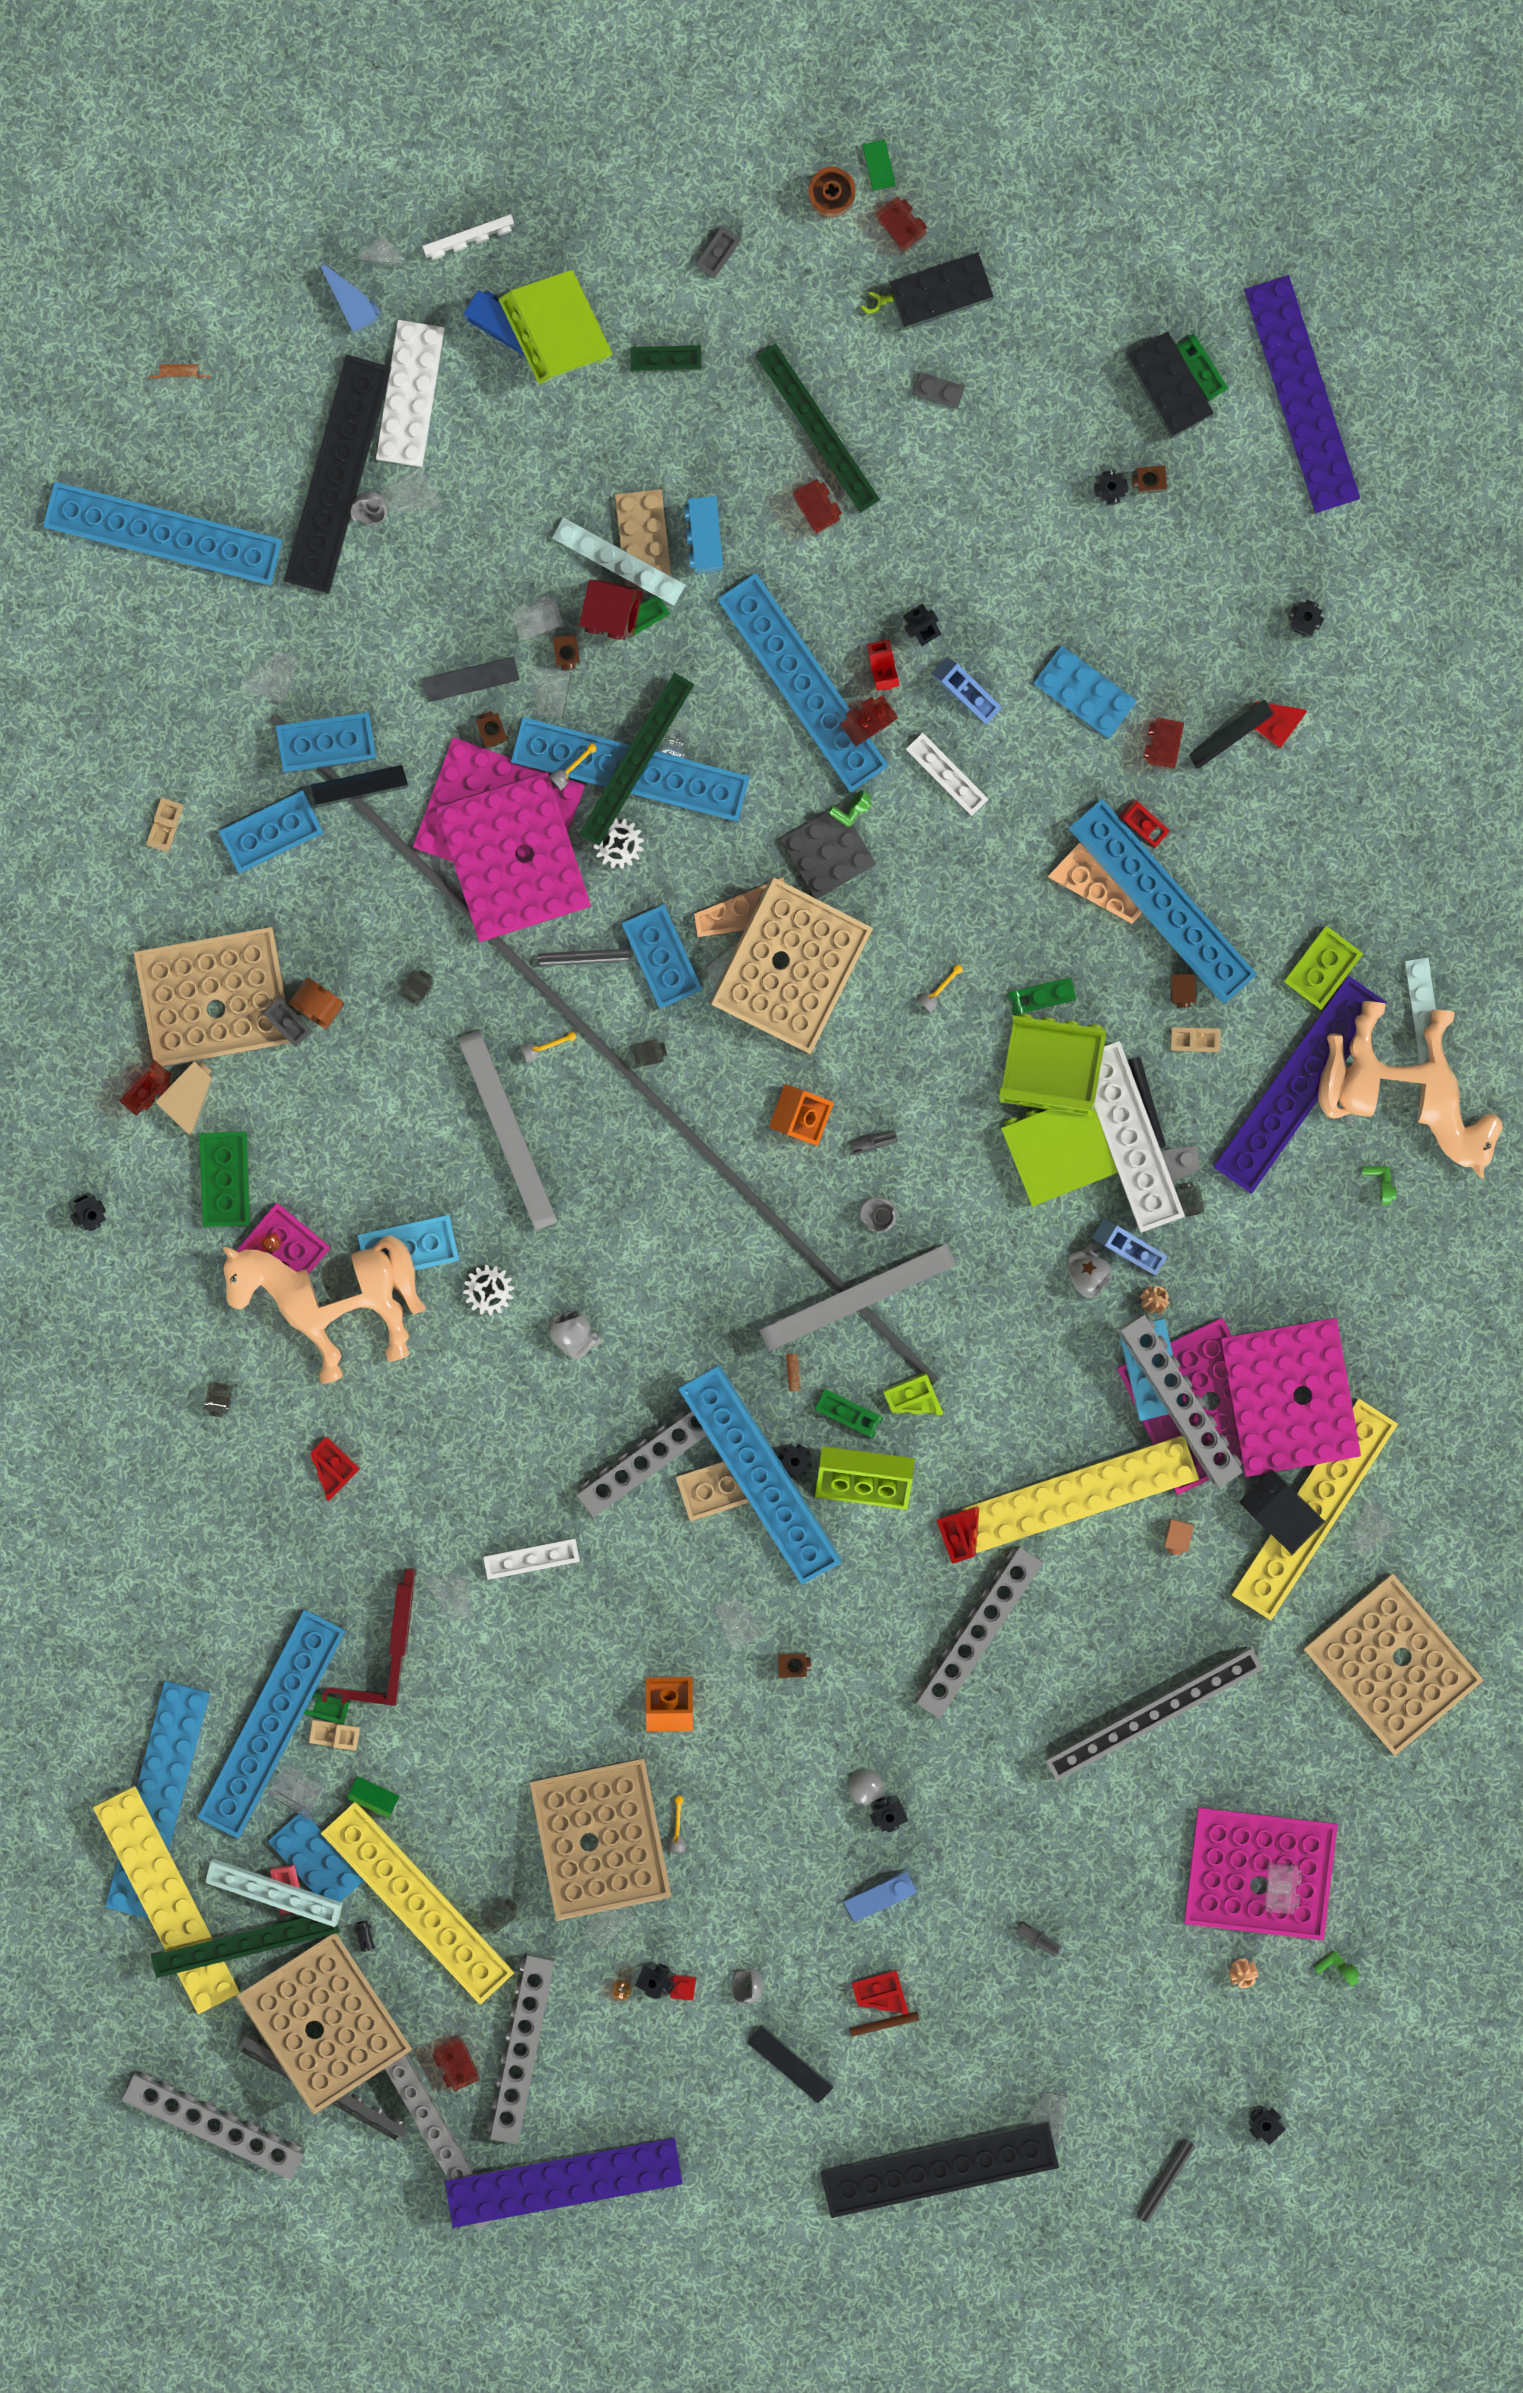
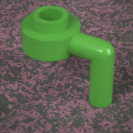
M864 790L858 791L849 804L850 811L847 815L833 805L828 809L827 813L845 826H852L858 814L865 813L870 808L872 803L870 801L871 795Z
M1362 1166V1175L1381 1176V1205H1391L1392 1200H1396V1186H1392L1390 1181V1168L1387 1166Z
M1335 1951L1313 1966L1317 1973L1320 1974L1334 1963L1352 1987L1359 1982L1357 1977L1360 1976V1973L1353 1964L1348 1966Z

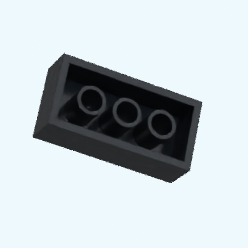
M979 252L889 282V289L903 330L992 301L994 297Z
M1168 331L1126 355V360L1171 439L1214 414Z

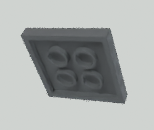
M842 804L836 806V808L847 815ZM827 812L780 839L815 899H819L876 865L854 825L845 826Z

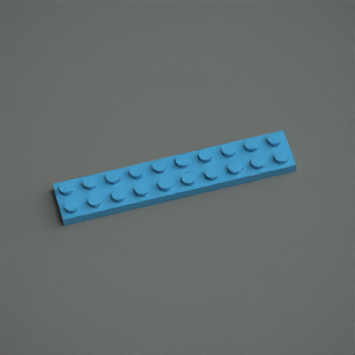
M55 481L43 527L46 529L272 586L283 542L279 538Z
M757 573L717 599L850 793L889 767Z
M523 717L511 763L553 773L556 770L565 771L587 750L589 744H594L596 751L584 758L568 774V777L607 787L631 745ZM655 751L631 794L738 822L750 776Z
M1103 799L1068 828L1223 1005L1257 975Z
M718 1364L678 1388L801 1585L839 1565L842 1562L841 1557L721 1366Z
M304 1609L197 1818L238 1839L241 1837L346 1632L345 1629Z
M164 1681L137 1790L169 1851L210 1692ZM118 1858L105 1907L149 1919Z

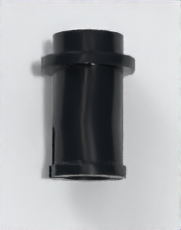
M367 1920L355 1923L353 1931L357 1933L361 1952H366V1949L367 1951L375 1949L370 1928H372L371 1924Z

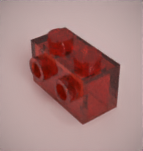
M897 196L875 214V218L905 254L926 237L927 232L925 230L927 226L921 218L915 219L911 214L913 209L905 199L901 201Z
M817 479L792 493L793 498L816 536L841 521L839 516L842 514L836 502L831 504L827 497L830 492L825 483H819Z
M883 695L875 700L873 697H870L861 704L862 709L858 710L855 707L845 714L847 719L840 725L855 747L898 719V716Z
M1159 717L1155 718V722H1150L1148 736H1152L1150 745H1145L1143 758L1147 759L1146 765L1170 770L1175 769L1184 722Z
M153 1060L123 1091L119 1102L137 1116L143 1109L148 1110L155 1102L154 1098L158 1094L162 1095L169 1088L170 1084L168 1081L172 1074L157 1061Z
M461 2035L435 2046V2053L432 2055L438 2067L442 2066L445 2072L442 2076L448 2088L452 2087L453 2091L456 2092L480 2080V2075Z

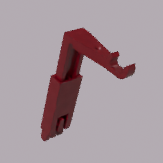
M414 1568L407 1569L404 1574V1583L397 1584L389 1655H392L388 1695L386 1696L382 1692L329 1687L322 1694L323 1703L328 1700V1693H338L343 1697L341 1701L343 1705L346 1704L348 1699L393 1706L398 1704L403 1656L407 1654L416 1577V1570Z

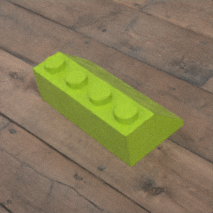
M822 1446L815 1498L908 1510L915 1458Z

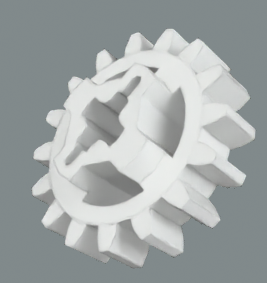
M617 818L615 819L614 824H612L608 831L610 836L608 845L603 848V841L600 846L594 845V849H600L596 856L598 858L604 857V865L611 862V868L613 869L616 864H619L620 868L624 869V863L626 862L632 866L631 859L639 860L640 858L636 853L637 851L643 852L644 850L642 847H639V843H643L644 839L637 837L641 830L634 831L635 823L628 826L626 825V819H623L622 824L618 823ZM615 828L626 829L629 833L625 835L619 834ZM618 837L619 840H625L623 849L620 850L616 847L609 850L615 844V838ZM634 840V850L629 854L627 850L628 845ZM613 852L618 853L623 859H613L608 855Z
M485 1265V1271L477 1267V1275L470 1273L471 1282L465 1281L464 1283L469 1286L468 1290L463 1291V1294H469L470 1296L466 1303L473 1302L472 1310L479 1307L481 1315H483L485 1310H488L489 1315L492 1316L494 1309L501 1313L500 1306L508 1307L509 1304L506 1300L513 1299L514 1297L509 1294V1291L514 1290V1286L508 1285L512 1278L505 1279L506 1271L504 1270L499 1273L498 1266L490 1270L489 1265ZM489 1274L487 1281L483 1283L476 1282L479 1277ZM497 1277L503 1282L505 1291L499 1289L496 1283ZM492 1279V1289L495 1290V1294H490L485 1301L486 1292L482 1289L483 1286L487 1287ZM473 1290L479 1292L482 1298L480 1303L476 1300ZM495 1297L502 1299L498 1304L489 1306L491 1299Z

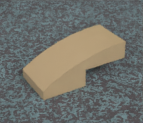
M161 798L146 843L147 846L169 853L182 814L183 804Z
M1172 1027L1171 1051L1220 1052L1221 1029Z
M311 1719L308 1743L356 1751L360 1727Z

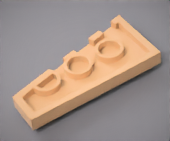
M1081 843L1048 876L1053 881L1131 924L1142 914V911Z
M784 877L778 880L784 882ZM767 884L695 913L697 936L704 937L744 931Z

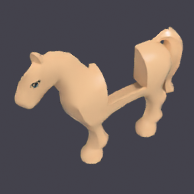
M1363 1001L1362 1013L1355 1018L1356 1033L1349 1047L1354 1058L1351 1066L1347 1067L1344 1060L1342 1035L1332 1033L1327 1036L1330 1053L1321 1074L1318 1091V1101L1327 1117L1334 1119L1347 1114L1372 1117L1376 1109L1380 1079L1422 1083L1417 1122L1429 1125L1444 1153L1454 1162L1464 1167H1472L1475 1173L1484 1179V1167L1492 1160L1497 1139L1503 1129V1123L1497 1115L1491 1113L1484 1115L1474 1125L1468 1127L1463 1125L1459 1107L1460 1091L1457 1078L1449 1067L1442 1048L1444 1031L1453 1022L1455 1012L1431 1010V1023L1424 1029V1037L1429 1051L1427 1062L1419 1065L1387 1066L1376 1058L1371 1044L1372 1030L1377 1019L1384 1014L1386 1004ZM1338 1101L1343 1108L1337 1107Z
M389 1235L379 1240L371 1249L351 1254L362 1293L322 1307L319 1306L307 1269L296 1272L267 1252L259 1250L236 1252L232 1248L223 1247L227 1256L224 1264V1276L228 1305L235 1309H243L249 1304L253 1292L262 1285L273 1296L281 1314L288 1323L310 1338L319 1348L323 1361L322 1369L319 1373L321 1384L330 1383L343 1377L338 1365L341 1353L329 1340L324 1329L330 1322L342 1314L359 1307L373 1309L384 1319L389 1330V1345L385 1350L388 1362L402 1359L410 1354L406 1345L409 1333L403 1325V1308L398 1302L393 1300V1289L395 1288L401 1294L414 1315L423 1312L426 1307L417 1296L415 1268L408 1247L401 1240ZM384 1248L388 1249L389 1255L381 1250Z

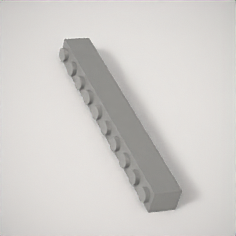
M1249 1646L1044 1759L1056 1781H1059L1263 1670L1254 1651Z

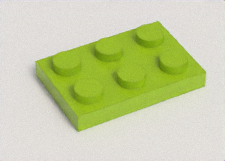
M1325 926L1283 982L1318 1009L1322 1010L1364 953L1328 926Z

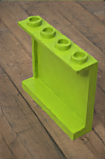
M573 270L511 290L498 299L539 385L548 382L553 377L597 362L599 364L613 355Z
M1029 1014L1013 1015L1005 1072L999 1094L1000 1102L1093 1116L1106 1041V1029H1102V1026L1096 1024H1089L1088 1027L1080 1026L1078 1022L1069 1020L1065 1021V1023H1060L1050 1017H1042V1020L1034 1019Z
M1037 1108L1025 1113L1027 1118L1018 1121L1017 1117L1004 1121L1005 1126L1000 1128L1032 1207L1118 1173L1095 1109L1093 1116L1048 1109L1039 1112Z

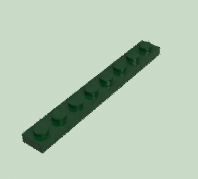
M775 343L757 355V360L860 514L879 502L880 498L777 344Z
M674 672L581 829L580 836L597 846L601 845L695 684Z
M301 1916L152 1953L151 1959L155 1976L160 1978L340 1932L338 1924L333 1927Z

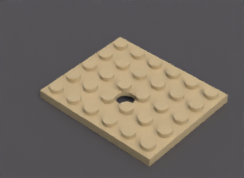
M771 876L709 1004L811 1054L873 928ZM784 951L789 959L788 964L785 968L776 969L772 964V958L775 953Z
M273 927L134 952L155 1068L290 1043L263 1014L278 998L281 997L286 1002ZM212 1000H220L225 1005V1013L220 1018H212L207 1012V1006Z
M1393 1573L1303 1648L1394 1756L1484 1681ZM1398 1648H1406L1410 1651L1411 1660L1407 1665L1399 1666L1394 1662L1393 1654Z
M645 1759L530 1782L556 1921L672 1897ZM591 1833L597 1836L598 1846L595 1850L585 1851L581 1848L580 1840L585 1834Z
M337 1934L328 1936L237 1995V1999L313 2115L412 2051V2048ZM311 2021L319 2022L323 2026V2035L318 2039L309 2038L305 2032L306 2025Z

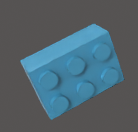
M717 496L688 499L689 505H684L686 522L690 521L691 528L686 529L688 545H693V552H689L690 568H695V574L723 571Z

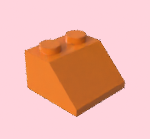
M785 1084L768 1128L818 1146L834 1102Z
M646 1677V1732L693 1731L692 1677Z

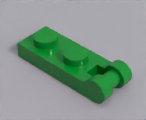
M1193 333L1187 337L1188 340L1182 344L1179 342L1176 346L1206 400L1209 402L1229 388ZM1194 348L1196 354L1189 357L1186 351Z
M1071 977L1007 993L1009 1000H1012L1013 1009L1011 1010L1013 1015L1077 1000ZM1027 996L1029 1005L1022 1006L1020 997Z
M824 1389L815 1407L816 1411L871 1438H874L876 1434L875 1429L884 1418L827 1389ZM864 1416L870 1418L867 1426L860 1424Z

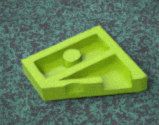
M926 1372L883 1389L892 1413L910 1412L912 1414L934 1413L936 1415H943L942 1408Z

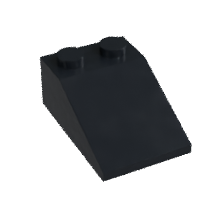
M1273 1469L1239 1501L1292 1555L1326 1522Z

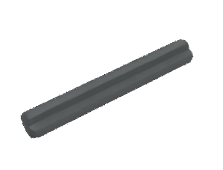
M628 948L538 954L539 966L630 961L631 959L630 949Z
M1183 2140L1138 2212L1137 2217L1141 2221L1149 2222L1194 2150L1195 2145L1189 2140Z

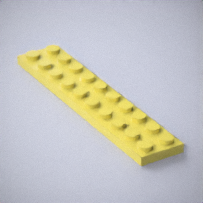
M1359 1398L1352 1407L1361 1456L1314 1465L1297 1492L1326 1522L1293 1555L1270 1534L1231 1594L1269 1620L1273 1619L1398 1425V1423Z
M1181 1435L964 1507L962 1511L979 1506L976 1553L1197 1481L1199 1477L1187 1442Z
M134 1785L94 1805L93 1809L164 1949L168 1950L213 1939L136 1786ZM225 1961L177 1973L198 2014L240 1993Z
M355 1802L351 1804L321 1832L326 1840L480 2005L515 1973L359 1804Z

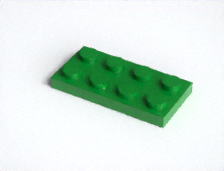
M247 1132L199 1133L203 1227L250 1225Z

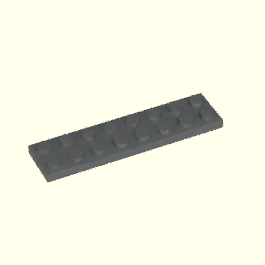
M250 2035L249 2038L244 2036L237 2048L238 2051L289 2079L271 2049L262 2046L263 2042ZM345 2094L332 2103V2105L398 2143L404 2138L408 2130L404 2127L405 2123L394 2117L392 2120L385 2117V2112L376 2106L371 2108L363 2104L364 2100L355 2094L351 2096Z

